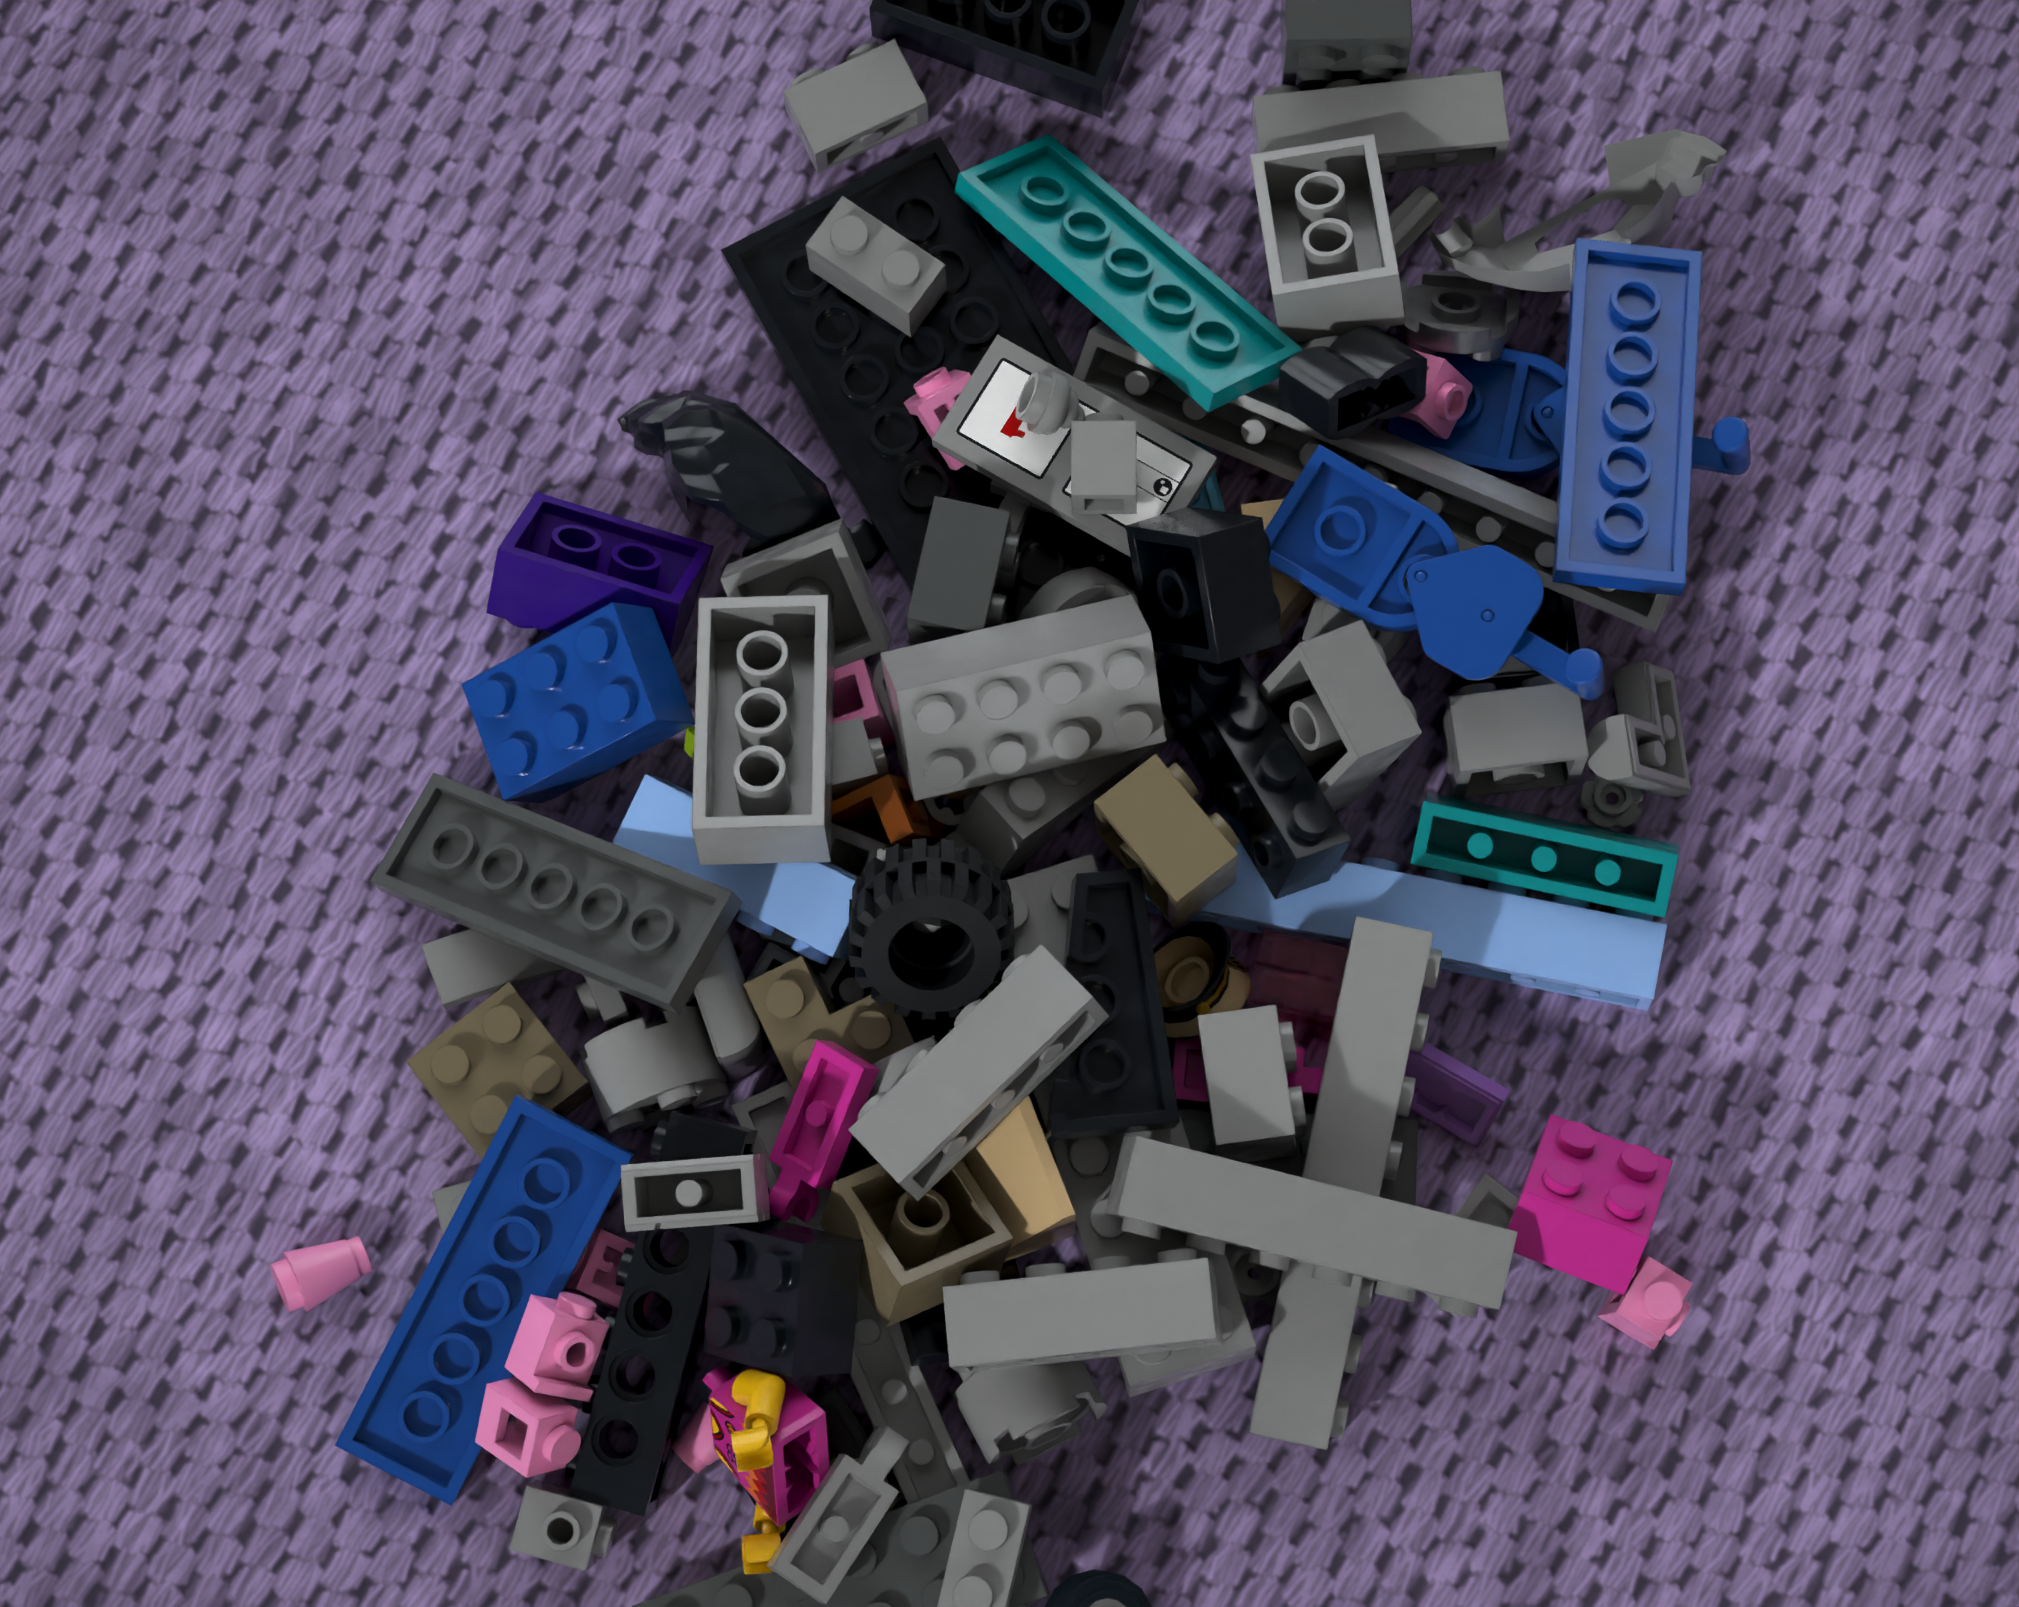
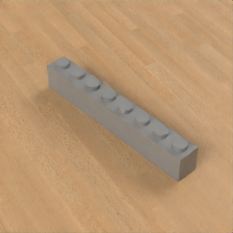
M1356 916L1301 1177L1378 1197L1380 1196L1383 1179L1395 1181L1403 1142L1391 1140L1396 1114L1409 1116L1416 1078L1404 1076L1409 1050L1422 1052L1429 1020V1014L1417 1012L1423 986L1435 988L1442 957V950L1431 948L1434 932ZM1290 1260L1287 1271H1281L1248 1433L1327 1450L1330 1437L1338 1439L1343 1437L1350 1400L1338 1398L1343 1372L1356 1373L1363 1340L1362 1335L1351 1333L1356 1307L1369 1309L1375 1281L1353 1275L1351 1287L1341 1286L1311 1278L1314 1265Z

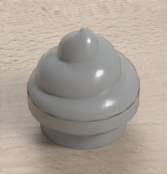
M1034 371L1029 376L1020 393L1015 413L1017 419L1027 423L1029 431L1044 435H1051L1060 427L1063 429L1070 428L1071 421H1083L1085 418V412L1079 405L1077 393L1070 387L1069 380L1055 371H1050L1047 375Z

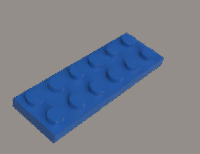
M1576 238L1572 260L1552 582L1682 596L1686 583L1702 269L1701 251Z
M520 1094L515 1095L335 1446L452 1506L482 1450V1447L475 1443L486 1385L515 1377L504 1366L531 1294L557 1299L559 1293L564 1291L621 1181V1165L629 1164L634 1153Z

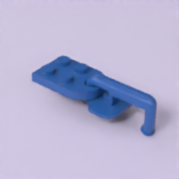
M1504 348L1502 356L1493 361H1478L1468 357L1466 354L1438 351L1432 355L1446 359L1473 386L1466 409L1457 420L1449 438L1442 439L1436 437L1419 422L1403 417L1389 418L1386 432L1492 476L1513 480L1536 478L1560 466L1565 370L1556 362L1544 356ZM1729 416L1719 420L1713 428L1712 439L1693 436L1691 468L1729 475H1741L1749 469L1751 464L1749 429L1746 422L1741 418ZM1533 419L1535 422L1536 429L1532 425Z
M1318 445L1265 529L1271 546L1269 557L1270 569L1358 621L1363 620L1364 624L1368 627L1385 632H1406L1418 629L1425 654L1433 661L1462 678L1475 681L1490 678L1497 674L1503 668L1508 658L1512 656L1582 699L1595 700L1603 694L1605 689L1603 661L1596 651L1582 648L1568 654L1527 630L1539 611L1544 597L1542 580L1532 566L1495 545H1484L1459 552L1453 532L1438 514L1324 446ZM1405 580H1407L1410 594L1405 589Z

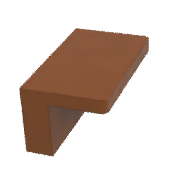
M887 774L832 801V820L862 828H868L882 822L890 843L894 845L899 844L900 846L912 847L913 839L927 838V846H933L941 838H945L950 834L946 824L938 822L931 816L923 799L914 800L906 778Z

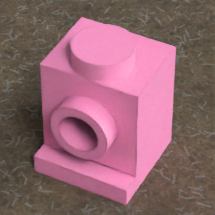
M1650 1256L1640 1257L1625 1295L1610 1291L1597 1316L1654 1350L1664 1334L1671 1337L1684 1321L1690 1308V1303L1685 1301L1684 1298L1693 1283Z
M560 1292L557 1299L531 1294L504 1367L535 1393L590 1402L594 1390L588 1386V1382L610 1324L595 1313L597 1305L594 1302L580 1295Z
M517 1377L488 1383L485 1389L475 1443L526 1478L562 1469L575 1457L581 1445V1436L574 1430L578 1409L561 1397L535 1393ZM509 1414L515 1416L516 1420L508 1422Z

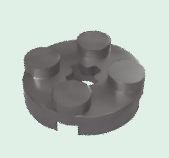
M1460 271L1422 274L1421 285L1413 286L1408 290V279L1400 283L1406 324L1396 325L1394 328L1403 335L1402 343L1413 350L1430 355L1438 351L1466 354L1468 357L1478 361H1493L1502 356L1503 345L1511 341L1516 334L1519 301L1516 295L1509 289H1507V297L1505 299L1500 294L1492 292L1493 283L1477 280Z

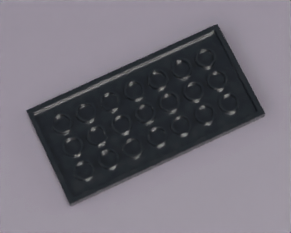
M941 137L721 249L724 262L865 514L874 526L911 596L934 496L999 509L1002 500L1005 498L991 493L990 483L992 479L973 468L964 465L955 471L948 467L939 450L933 447L932 439L919 417L910 414L904 404L907 399L916 394L913 385L925 375L941 367H946L948 372L954 369L969 372L972 376L997 334L1071 376L1075 372L991 224L954 193L958 173L961 171ZM842 196L943 262L946 266L947 290L912 337H909L809 270L806 243ZM1032 507L1020 538L1018 552H1021V562L1014 590L1003 588L1002 594L1007 595L1005 612H1008L1007 623L1019 621L1023 608L1030 603L1036 592L1054 577L1068 571L1084 567H1096L1119 578L1130 588L1135 587L1131 557L1053 513H1046Z

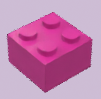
M1550 1114L1507 1227L1509 1230L1518 1232L1513 1253L1625 1295L1649 1239L1673 1161L1654 1154L1645 1147L1631 1145L1594 1131L1583 1123L1569 1121Z

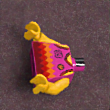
M751 1366L735 1376L727 1367H718L710 1371L703 1378L699 1385L698 1393L710 1406L713 1447L717 1456L756 1501L753 1526L761 1534L742 1535L743 1570L745 1574L771 1573L774 1571L766 1565L781 1544L779 1533L785 1530L788 1520L802 1512L830 1469L826 1412L778 1373Z

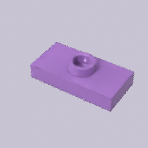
M1425 1041L1422 1052L1409 1050L1404 1076L1416 1078L1410 1109L1478 1148L1510 1090Z

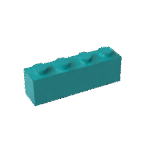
M1427 792L1422 805L1410 864L1665 918L1679 855V845Z

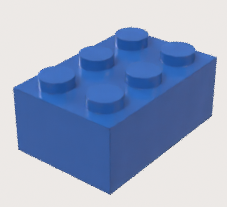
M612 602L462 683L501 795L505 801L543 803L552 800L695 725L694 717L653 608Z

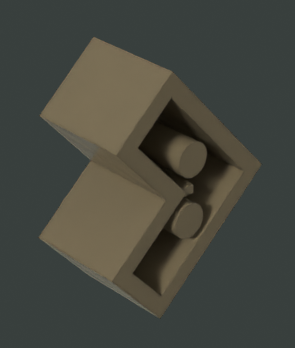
M805 956L797 957L743 984L794 1094L816 1040L833 1041L870 1064H874L922 1040L911 1015L909 1014L906 1017L894 1013V1003L891 1001L881 1006L871 999V995L837 1011L815 962Z

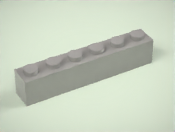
M1124 1136L1105 1214L1123 1218L1121 1231L1160 1240L1162 1228L1187 1234L1185 1247L1222 1256L1224 1255L1226 1244L1250 1249L1249 1263L1287 1271L1289 1261L1294 1260L1314 1265L1311 1277L1313 1279L1351 1287L1354 1275L1377 1281L1375 1294L1414 1303L1416 1291L1440 1297L1438 1310L1470 1318H1477L1479 1307L1500 1310L1518 1233L1517 1231L1140 1136Z

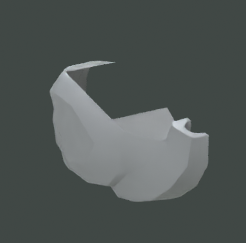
M1679 129L1604 145L1610 187L1505 242L1498 203L1487 216L1474 226L1458 216L1453 219V224L1447 232L1435 235L1430 231L1426 235L1445 265L1477 280L1518 290L1537 292L1571 290L1572 260L1575 244L1538 253L1535 242L1564 220L1606 200L1621 199L1630 208L1614 227V230L1590 239L1659 247L1662 237L1670 228L1678 198L1698 195L1703 183L1711 180L1715 167L1724 161L1727 151L1707 137Z

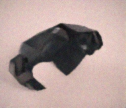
M683 390L679 394L668 393L665 396L640 401L617 419L622 431L630 433L634 437L635 448L646 455L663 458L670 490L689 522L686 495L694 502L723 512L750 537L742 552V558L841 519L832 502L826 484L736 403L695 391ZM862 519L851 529L848 528L863 566L865 570L874 567L886 552V549L874 526L866 519Z

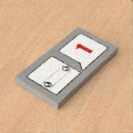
M998 334L932 438L933 447L1129 557L1131 556L1126 525L1185 507H1191L1217 465V456ZM1034 371L1045 375L1050 371H1055L1067 377L1070 387L1077 393L1079 405L1083 408L1085 416L1098 412H1111L1122 415L1123 420H1136L1137 514H1072L1071 427L1066 429L1060 427L1051 435L1036 434L1029 431L1027 423L1017 419L1015 415L1020 393L1027 379Z

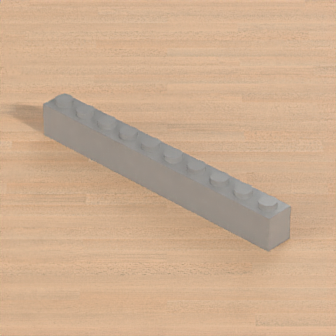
M1103 321L1089 330L1073 377L1168 430L1293 482H1296L1320 444L1381 481L1398 486V491L1438 514L1453 532L1459 551L1484 545L1498 546L1532 566L1539 574L1544 587L1654 633L1669 609L1674 597L1673 595L1552 582L1557 502L1372 425L1345 439H1327L1278 406L1279 387L1271 383H1267L1219 408L1207 412Z

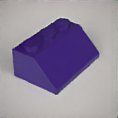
M535 492L498 547L486 613L504 618L510 624L520 628H537L555 634L612 602L650 607L654 610L670 656L673 658L683 640L714 546Z

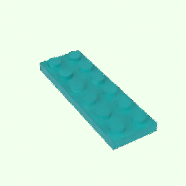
M1050 134L958 173L954 191L957 196L1207 412L1219 408L1279 378V368L1292 356L1304 350Z

